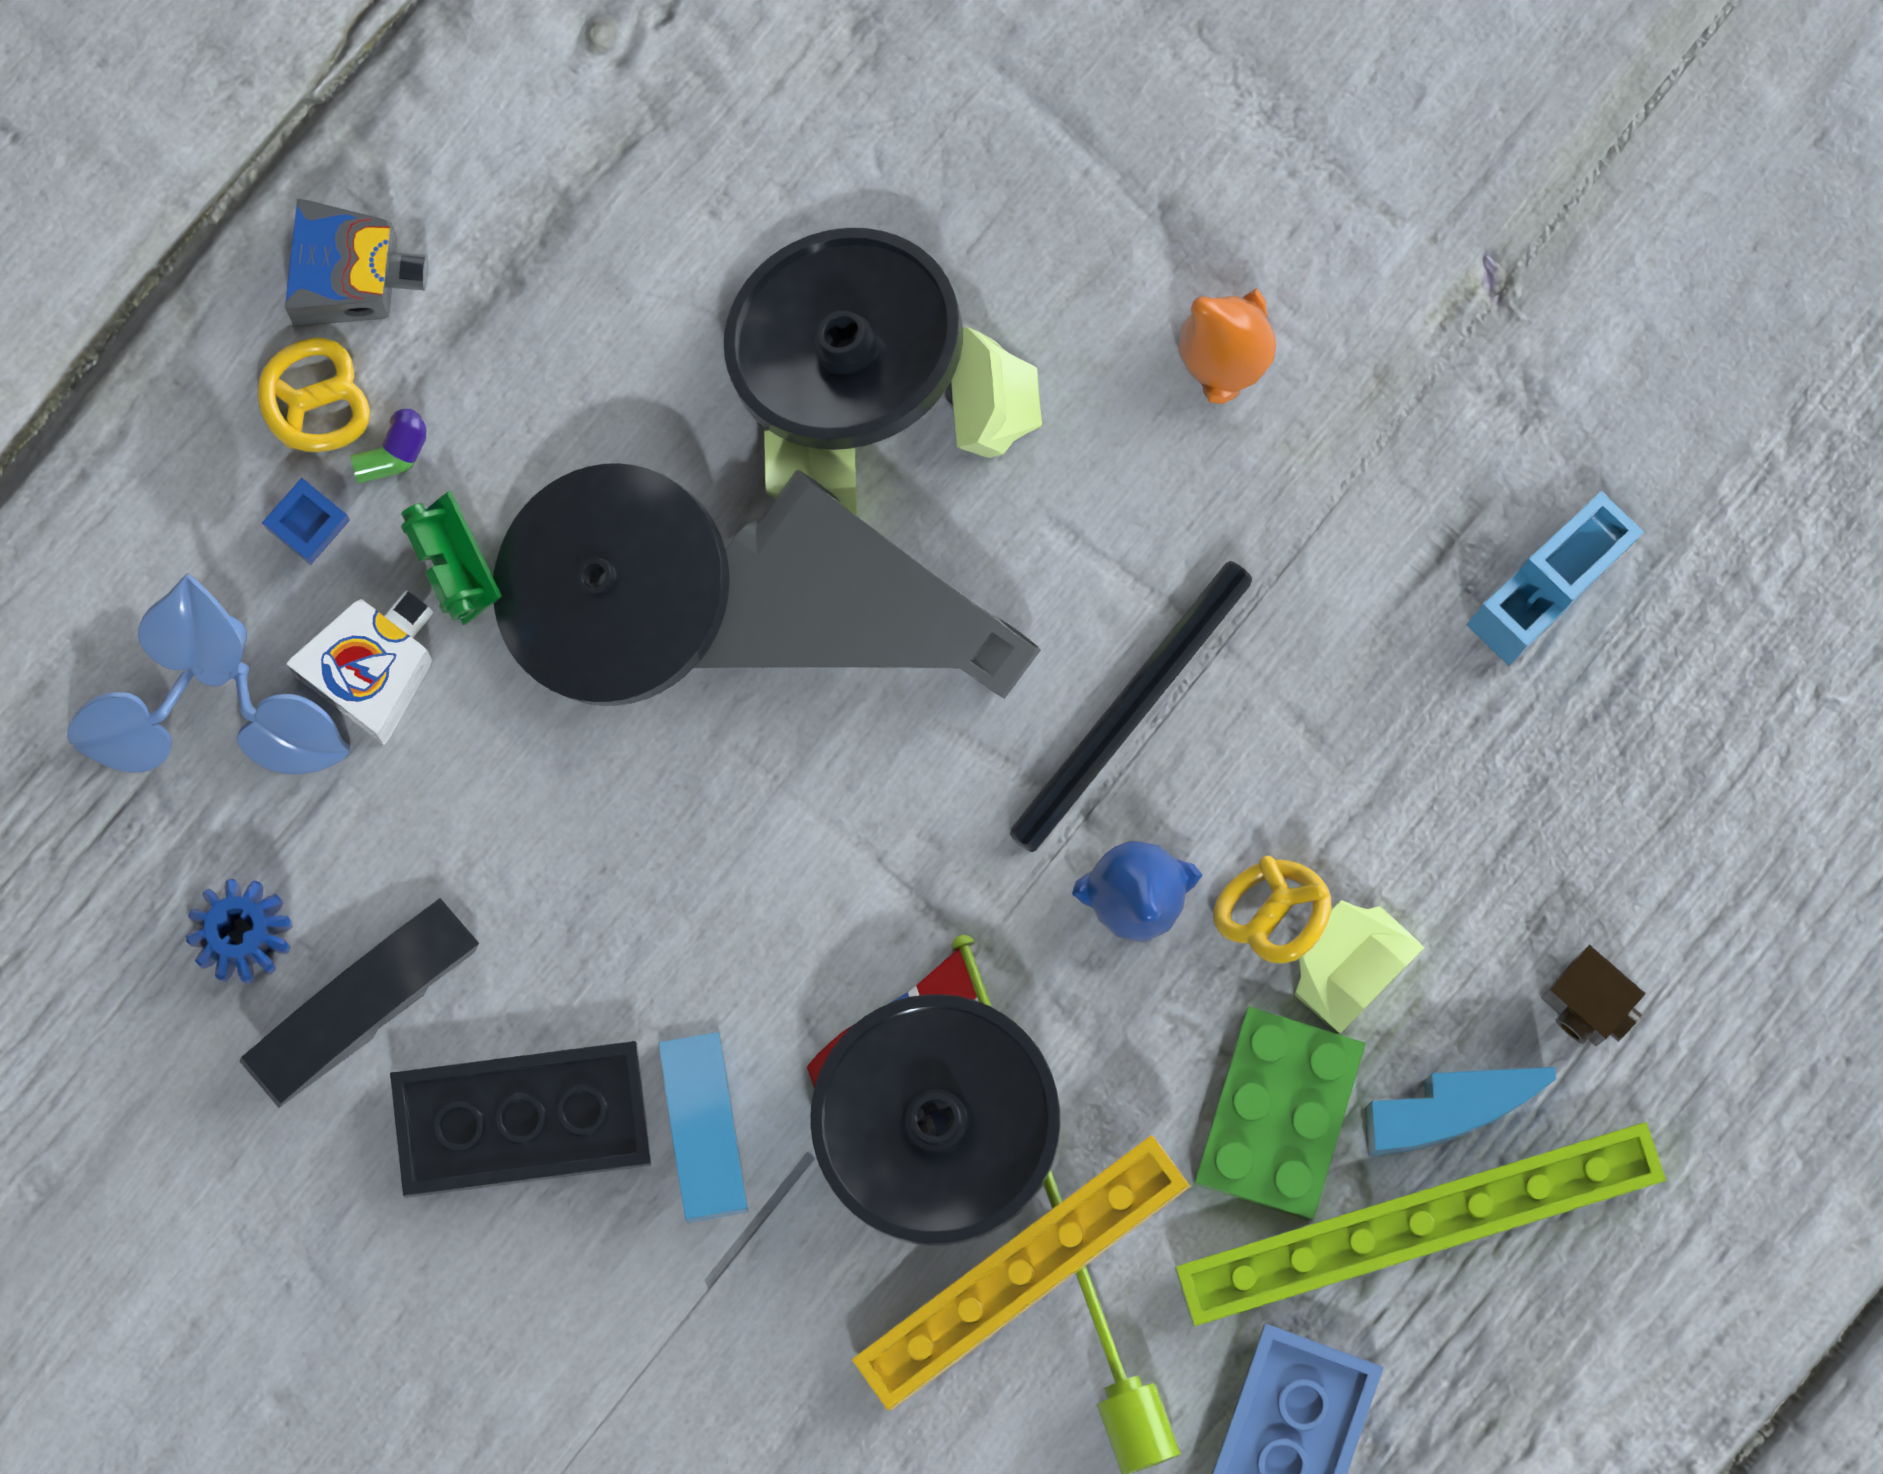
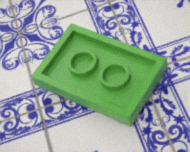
M1248 1006L1194 1184L1305 1220H1314L1366 1043Z

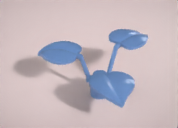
M190 574L182 577L168 594L147 610L138 628L139 643L155 662L171 670H183L160 707L149 713L145 703L136 695L122 692L103 694L88 701L75 713L67 731L68 741L74 745L77 751L102 765L130 773L152 770L160 766L167 759L172 746L171 735L158 723L168 716L192 677L195 676L200 682L209 686H220L231 679L236 681L240 712L245 719L249 720L238 732V745L252 761L266 769L284 774L318 772L346 758L350 751V746L342 739L331 717L321 707L304 697L294 694H277L263 699L258 704L257 710L252 706L247 683L249 666L241 662L247 640V630L239 620L229 616L213 595Z

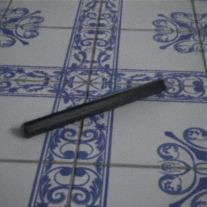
M1233 561L1225 563L1011 827L1010 836L1017 844L1030 852H1034L1040 847L1250 587L1252 576L1244 568Z

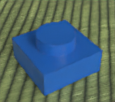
M301 477L264 519L262 524L270 533L308 564L312 565L348 524L350 519L345 512Z

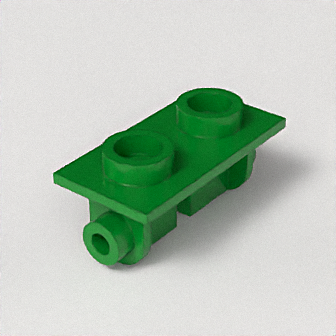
M451 491L443 494L427 509H425L423 503H418L402 511L401 515L405 522L401 525L403 533L407 534L419 561L432 560L434 564L425 573L440 602L439 608L442 613L449 612L453 621L461 620L462 625H467L502 597Z

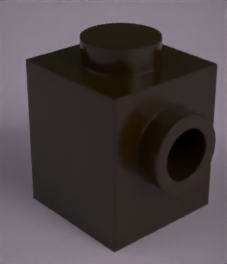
M1589 944L1570 963L1543 994L1541 999L1559 1014L1556 1023L1566 1034L1581 1044L1589 1040L1593 1045L1598 1046L1609 1036H1612L1619 1042L1642 1016L1634 1007L1646 993Z

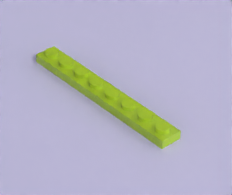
M1646 1121L1175 1266L1174 1269L1192 1326L1197 1327L1657 1185L1667 1180Z

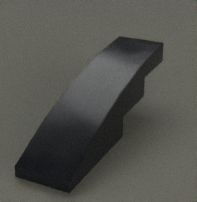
M439 898L333 979L245 1053L239 1062L276 1106L280 1108L371 1041L379 1028L423 997L431 984L474 954L480 943L444 901Z

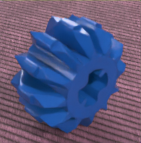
M235 879L226 880L224 887L226 898L221 900L211 889L203 892L205 901L212 906L208 913L200 909L190 910L188 917L196 924L204 926V928L187 934L186 942L191 947H204L198 953L195 962L202 969L217 963L215 977L219 981L227 982L237 966L241 981L244 984H250L254 980L253 964L258 963L268 974H272L276 970L274 962L267 957L270 950L280 954L289 953L290 945L285 940L276 937L275 934L292 929L293 924L288 916H274L281 909L284 902L277 894L270 895L262 900L264 887L260 882L252 881L242 896L238 882ZM242 918L250 927H253V930L244 932V943L237 945L229 936H226V933L234 931L236 929L235 920Z

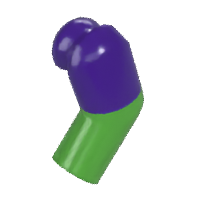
M409 408L396 411L389 420L390 427L380 448L350 455L358 484L404 473L413 467L427 435L426 425L418 412Z

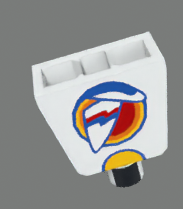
M406 590L385 616L360 599L354 602L292 656L287 662V666L298 680L381 744L385 745L430 668L432 659L427 649L413 638L434 612L419 598Z

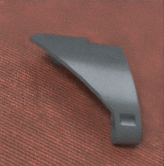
M798 469L762 518L749 522L727 547L729 595L726 611L716 638L707 653L694 668H953L963 670L989 690L1005 699L1041 651L1034 642L1017 629L982 609L845 508L840 504L841 501L829 490Z

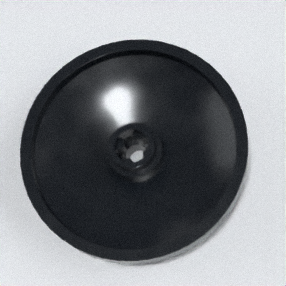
M838 228L822 231L794 241L774 253L750 275L739 290L728 314L724 331V357L727 371L738 397L753 418L764 428L789 442L805 447L828 450L851 449L877 443L898 434L918 421L935 405L949 386L956 372L963 345V323L959 304L951 283L939 264L922 248L911 241L892 233L869 228Z
M621 463L592 465L574 470L554 480L536 493L524 505L507 530L498 552L493 579L502 595L500 599L493 603L496 621L501 636L516 662L528 675L549 690L574 701L599 706H619L646 700L662 693L683 679L700 662L716 638L723 621L729 595V565L725 545L713 518L705 507L685 488L666 476L648 468ZM605 573L604 582L599 585V579Z
M925 994L893 1001L874 1010L854 1024L839 1039L826 1058L815 1084L810 1112L812 1142L818 1164L829 1186L843 1205L866 1225L886 1236L912 1244L927 1246L953 1245L978 1239L996 1231L1020 1214L1037 1195L1050 1173L1056 1157L1061 1129L1060 1105L1055 1081L1046 1059L1030 1036L1013 1020L986 1004L960 996L945 994ZM936 1113L944 1114L949 1119L946 1123L947 1130L940 1135H936L933 1130L927 1131L926 1129L928 1118Z

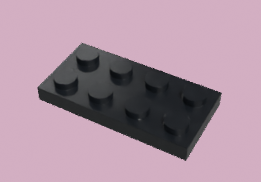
M636 1041L390 1073L402 1191L405 1198L652 1166L638 1044Z

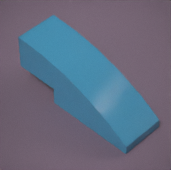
M1600 491L1539 548L1518 572L1484 602L1466 625L1510 666L1643 535L1644 531L1608 496Z
M715 1032L658 1042L686 1222L692 1223L749 1213L720 1033Z
M1543 1067L1431 1073L1424 1080L1425 1098L1371 1101L1365 1107L1368 1156L1410 1152L1445 1143L1481 1129L1517 1109L1555 1081L1556 1068Z

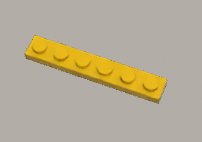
M1150 1135L851 1360L887 1411L894 1410L1191 1187L1156 1138Z

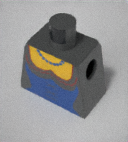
M297 199L285 309L292 324L296 326L385 319L390 313L392 288L425 291L428 278V256L396 253L397 236L392 223L385 219L309 200Z

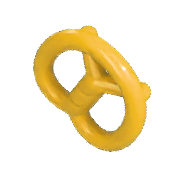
M307 338L286 346L269 360L259 378L257 397L262 417L270 431L290 449L306 452H327L351 444L367 428L370 419V408L363 392L353 383L354 367L349 353L338 342L328 338ZM310 356H326L333 361L336 369L334 377L300 389H294L280 379V376L289 366ZM276 396L288 405L287 420L284 419L278 408ZM339 400H346L352 410V418L344 427L324 434L302 432L305 412Z
M1263 856L1259 863L1242 871L1223 889L1213 909V922L1218 932L1226 939L1236 943L1249 944L1252 950L1265 961L1285 964L1296 961L1304 956L1318 942L1331 914V896L1327 885L1310 868L1293 861L1275 860L1272 856ZM1285 879L1295 881L1302 886L1289 888ZM1266 880L1273 893L1249 923L1241 925L1234 922L1231 918V913L1237 901L1250 888ZM1307 902L1313 903L1308 923L1294 940L1284 945H1275L1268 940L1269 935L1293 905Z

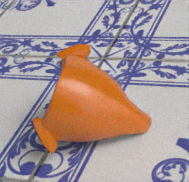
M1257 288L1242 298L1239 296L1216 298L1200 296L1193 301L1190 309L1191 315L1181 325L1179 355L1191 376L1201 383L1203 393L1210 403L1224 404L1235 399L1240 394V390L1256 384L1274 361L1276 351L1275 333L1268 321L1266 300Z

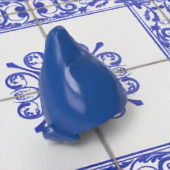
M1128 841L1113 847L1105 853L1092 871L1075 882L1072 895L1081 903L1092 907L1098 920L1117 937L1145 943L1170 931L1184 908L1185 894L1195 887L1203 875L1194 864L1175 859L1159 845Z

